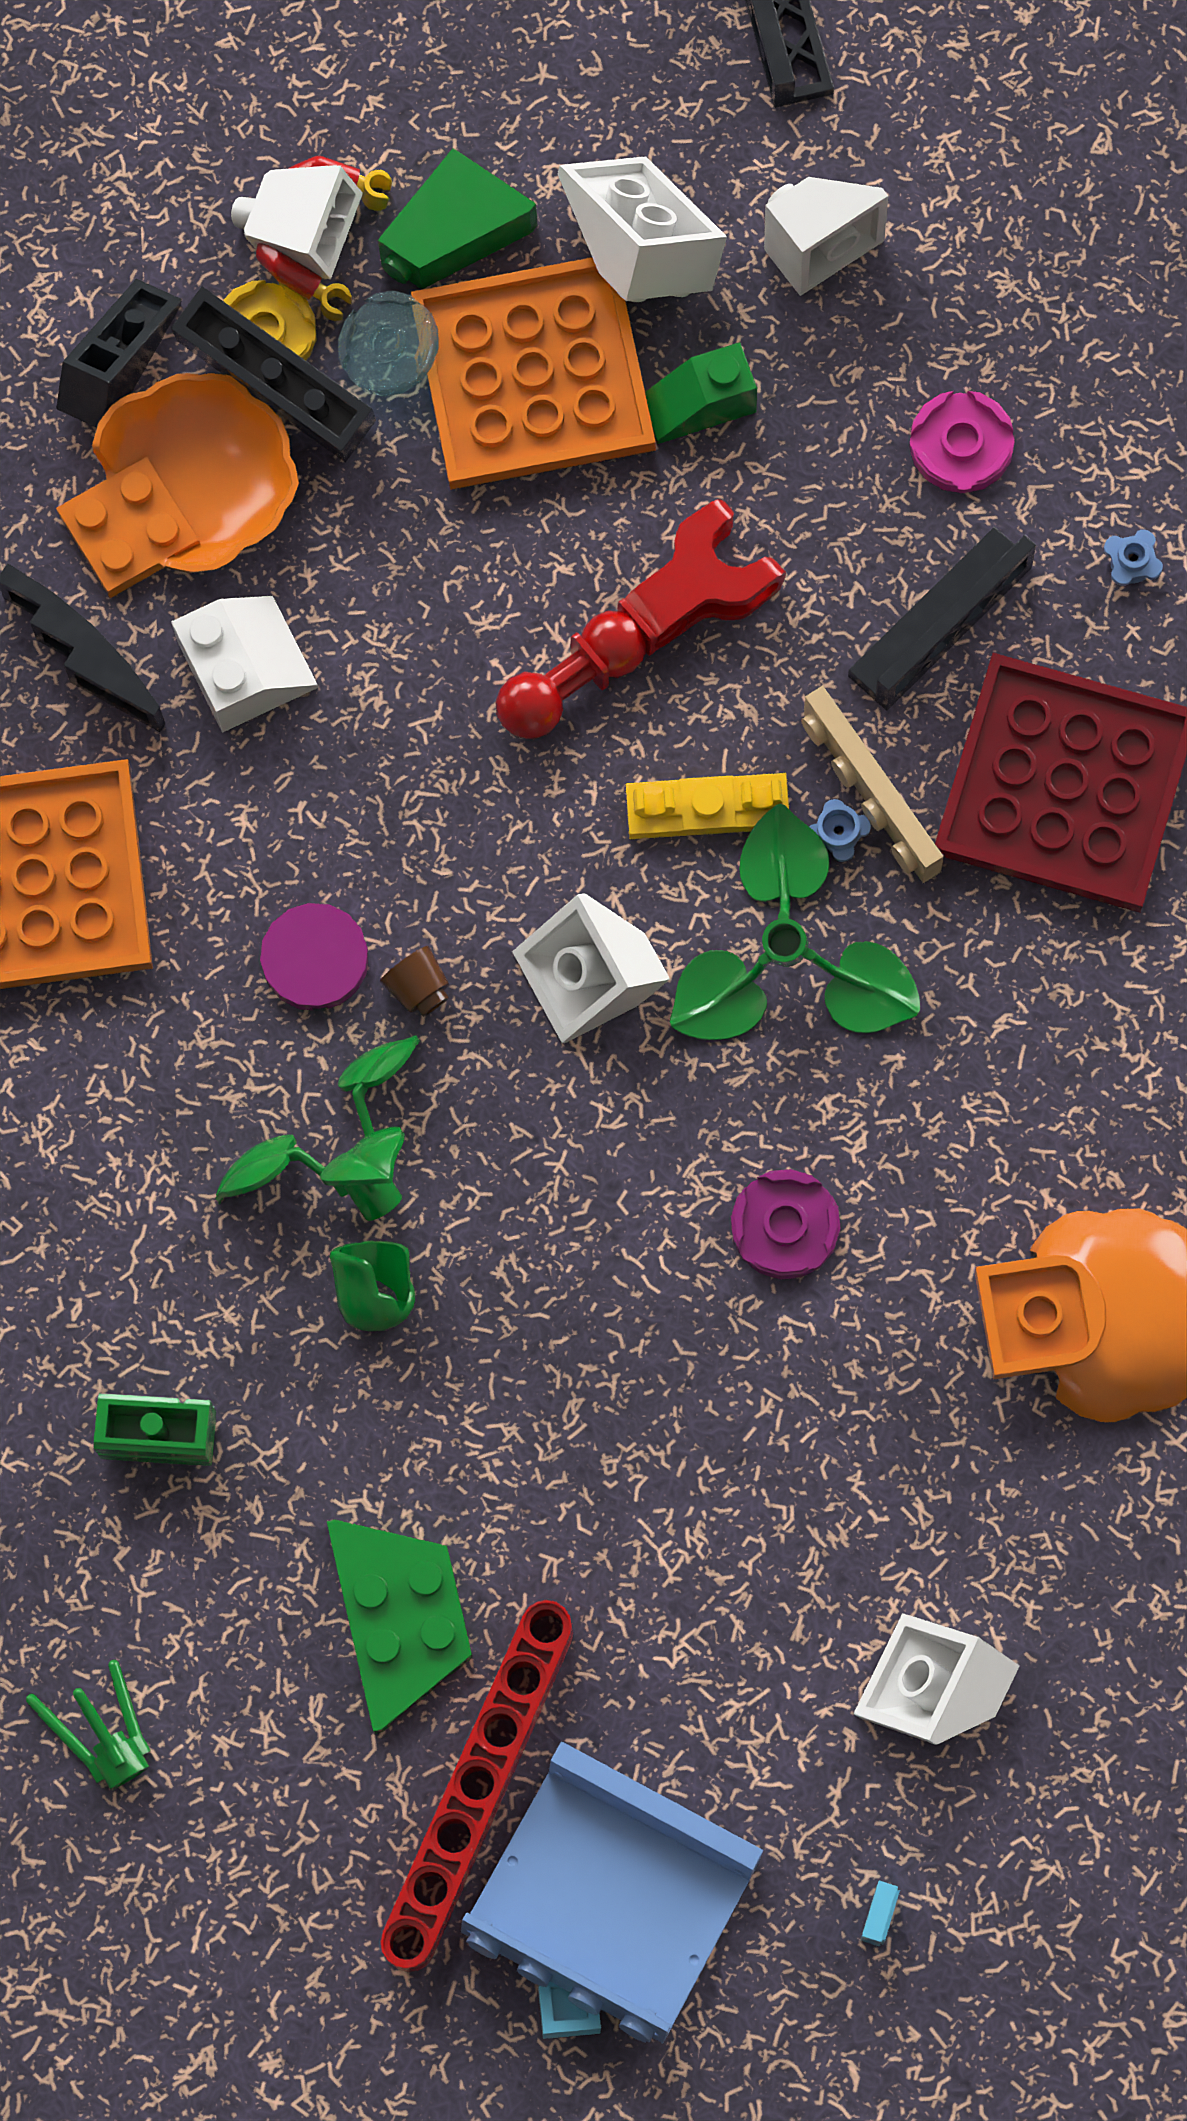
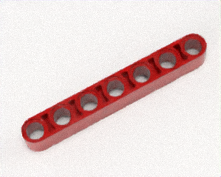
M550 1600L538 1601L529 1606L523 1614L388 1918L380 1941L381 1948L389 1963L398 1970L405 1972L419 1971L427 1966L433 1958L567 1654L573 1637L571 1618L565 1607L557 1602ZM545 1616L555 1617L563 1625V1631L559 1638L549 1643L539 1642L531 1634L532 1626L536 1620ZM519 1668H532L540 1676V1683L537 1689L527 1695L513 1692L508 1685L512 1673ZM499 1719L509 1720L517 1727L516 1738L505 1747L491 1745L485 1736L489 1725ZM476 1771L487 1772L494 1779L492 1792L489 1796L480 1800L468 1798L463 1793L462 1788L466 1777ZM450 1824H463L469 1828L471 1833L468 1846L457 1853H450L442 1849L439 1839L443 1829ZM429 1876L440 1877L447 1883L446 1897L435 1906L421 1904L416 1896L417 1886L421 1880ZM414 1929L423 1935L424 1945L422 1951L413 1959L404 1960L398 1958L393 1952L394 1938L402 1930Z

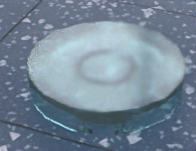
M397 291L376 293L365 299L364 301L367 303L361 306L358 311L353 310L345 319L338 338V358L342 368L357 386L368 393L384 397L402 394L420 383L434 363L439 349V333L432 313L411 295Z

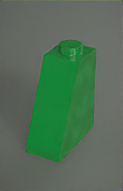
M452 148L378 239L382 268L397 282L406 284L409 280L420 289H424L531 234L538 226L536 203Z

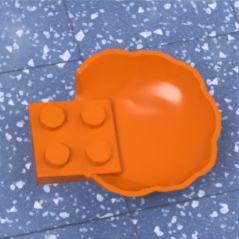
M182 373L158 381L146 391L124 396L111 405L99 421L92 443L93 452L105 470L106 480L58 506L56 510L109 598H112L164 567L185 573L215 570L227 565L245 547L258 543L277 528L285 509L294 498L299 481L295 463L290 457V440L284 423L266 403L253 397L244 385L230 375Z
M1117 1209L1108 1213L1076 1211L1062 1216L1045 1227L1030 1249L1031 1252L1037 1254L1036 1258L975 1268L974 1272L993 1380L1054 1370L1059 1377L1056 1399L1079 1416L1100 1422H1117L1127 1419L1138 1412H1156L1171 1408L1187 1398V1229L1172 1220L1162 1219L1142 1209Z

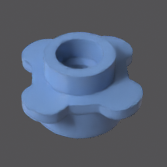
M1139 530L1135 536L1126 538L1111 536L1106 540L1104 552L1111 557V578L1116 584L1126 586L1129 583H1138L1146 578L1153 580L1160 576L1163 564L1155 556L1153 546L1155 545L1156 538L1153 533L1148 530ZM1130 554H1136L1138 556V560L1134 562L1130 561L1128 556Z
M838 799L827 801L824 804L817 824L809 826L821 838L826 849L833 853L834 859L840 862L848 861L854 856V846L861 837L867 836L871 830L870 821L865 815H857L852 808L844 805ZM841 826L844 832L841 835L835 834L833 831L835 827Z

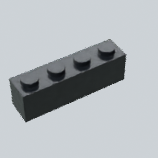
M201 286L171 327L177 342L223 375H230L248 389L252 396L266 403L274 412L345 463L376 422L371 407L203 286Z

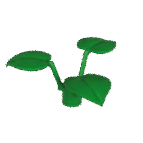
M784 804L775 805L762 816L750 832L742 850L739 867L743 886L753 899L767 902L780 897L778 919L766 927L762 936L765 953L759 956L758 962L748 973L743 961L732 952L710 950L696 956L685 967L678 981L670 1025L680 1033L704 1040L729 1039L745 1034L758 1024L767 1009L766 995L753 981L762 974L771 962L779 966L790 967L800 963L803 959L809 960L826 973L834 976L825 990V1004L833 1020L843 1028L857 1033H872L916 1017L920 1012V999L915 981L900 958L888 948L873 942H854L843 951L840 967L831 964L815 953L814 950L808 948V939L804 929L798 922L789 919L790 896L799 899L807 898L821 888L828 875L829 856L823 841L813 829L794 815Z
M417 1035L404 1040L389 1042L369 1050L355 1059L340 1076L338 1086L341 1091L353 1090L352 1096L365 1138L359 1141L354 1148L339 1155L324 1167L304 1150L294 1147L297 1140L293 1135H282L263 1141L244 1153L227 1171L216 1193L215 1199L220 1205L224 1197L237 1196L262 1187L279 1175L289 1162L300 1161L318 1174L325 1185L333 1186L340 1197L349 1194L365 1220L372 1221L392 1211L402 1199L401 1193L393 1183V1172L397 1155L405 1139V1134L400 1127H389L374 1132L365 1103V1094L369 1087L384 1083L404 1065L416 1045L419 1044L420 1040Z

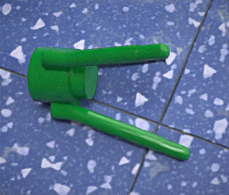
M111 1660L108 1667L129 1735L128 1739L123 1731L111 1735L85 1692L81 1688H76L73 1691V1696L80 1706L82 1713L100 1743L93 1747L97 1758L36 1695L29 1694L26 1697L28 1705L87 1766L96 1783L98 1784L105 1780L110 1790L124 1785L146 1771L149 1765L144 1755L151 1751L141 1734L129 1691L117 1660Z

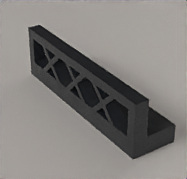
M745 0L774 108L834 94L833 82L810 0H797L799 9L791 5L794 0ZM784 14L804 24L805 32L796 45L783 39L779 22ZM808 42L812 54L803 50ZM797 58L816 68L820 82L795 87V78L791 67Z
M994 526L849 669L848 677L887 711L1032 568L1036 544L1026 535L1014 544Z

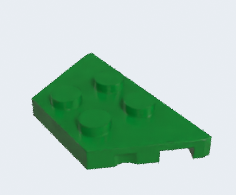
M339 1520L327 1521L371 1724L374 1734L384 1732L395 1719L413 1704L420 1702L435 1689L436 1685L448 1675L456 1672L473 1656L450 1555L446 1545Z

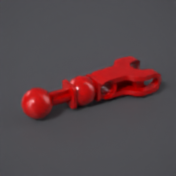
M717 499L708 503L680 523L674 540V554L671 561L634 588L625 598L618 601L617 611L608 610L593 616L583 628L581 635L576 632L571 636L570 652L572 655L545 675L523 672L507 680L499 690L495 701L497 717L504 729L517 738L534 740L549 734L560 721L563 712V700L586 683L593 680L601 690L606 689L609 686V677L619 678L632 673L643 660L645 652L649 656L652 655L657 649L664 647L704 618L715 617L722 620L746 618L781 589L786 577V571L777 561L770 557H763L743 568L728 566L719 560L714 550L722 540L730 535L733 527L734 512L723 500Z

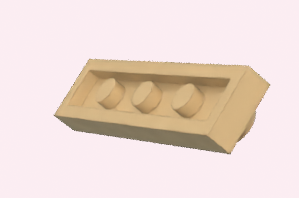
M824 686L805 696V717L801 719L805 731L817 746L825 743L835 757L831 761L834 772L846 788L854 785L865 800L861 804L862 810L874 829L879 831L884 828L892 838L895 845L891 846V850L901 868L907 874L915 871L922 883L939 874L942 869L944 856Z

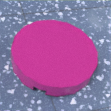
M954 391L939 394L924 404L913 420L909 447L914 465L927 481L943 490L967 493L985 489L1001 478L1011 462L1015 440L1011 419L998 402L980 392L967 391V394H953Z

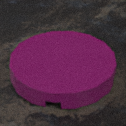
M307 903L288 909L272 922L262 940L260 961L268 986L280 1000L300 1010H313V1008L321 1009L324 1007L329 1009L341 1005L358 991L367 974L368 948L362 929L348 913L329 904Z
M792 1169L769 1171L757 1177V1180L751 1182L737 1196L731 1215L733 1243L742 1259L760 1274L777 1279L801 1278L819 1269L834 1252L840 1233L838 1206L828 1190L812 1175Z

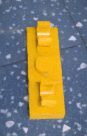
M786 773L626 783L629 839L752 831L762 816L775 805L784 804L789 809Z

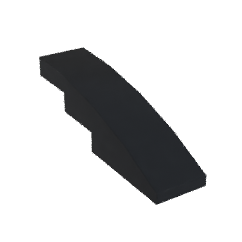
M7 563L0 574V591L3 598L34 615L30 624L37 641L68 657L64 663V668L70 683L160 732L165 725L160 706L121 654L89 621L54 592Z

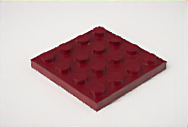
M992 653L935 845L945 858L1141 913L1187 755V707Z

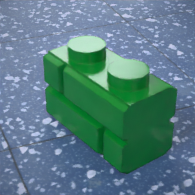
M99 1393L94 1432V1450L98 1453L100 1459L212 1466L216 1410L210 1400L186 1399L184 1403H181L178 1398Z

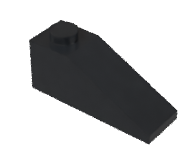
M135 279L64 359L56 409L97 428L99 421L111 405L133 392L179 310L182 299Z

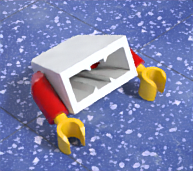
M314 156L288 169L270 170L266 173L256 198L238 197L235 200L231 211L232 222L235 227L244 229L246 239L256 249L258 262L279 283L307 300L312 296L320 300L323 315L329 320L340 321L343 320V313L337 308L331 307L327 301L332 297H339L351 304L352 296L349 289L339 283L325 286L320 282L322 278L331 279L361 197L364 205L371 210L381 211L386 209L389 201L388 196L383 193H377L372 189L391 190L392 180L389 174L383 170L371 171L365 177L360 175V169L324 156Z

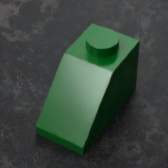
M740 342L689 358L645 392L653 432L658 444L757 412V386Z

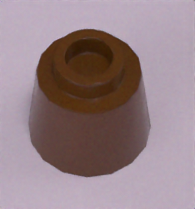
M424 946L404 958L380 979V983L410 1013L418 1010L423 1017L435 1011L449 999V996L444 991L449 986V983L429 946Z

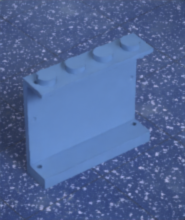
M561 1741L550 1761L549 1772L475 1906L470 1914L466 1912L463 1917L461 1933L468 1936L466 1942L478 1953L491 1959H496L501 1954L519 1964L517 1968L518 1973L529 1981L542 1987H547L549 1982H552L570 1992L568 2000L580 2009L594 2015H598L600 2010H603L621 2020L619 2028L631 2037L645 2043L646 2041L650 2042L652 2038L664 2043L756 1870L763 1850Z

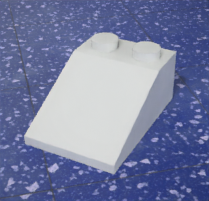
M647 157L559 166V179L597 270L617 291L620 297L625 301L642 302L648 298L665 296L685 297L690 293L713 290L727 236Z

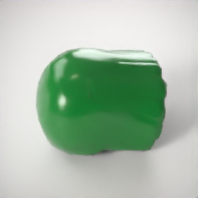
M364 1241L361 1243L345 1244L330 1252L329 1257L333 1269L337 1304L347 1324L363 1331H382L395 1327L407 1319L415 1304V1289L410 1280L409 1249L407 1247L389 1241ZM376 1281H380L393 1290L397 1300L391 1295L380 1293Z

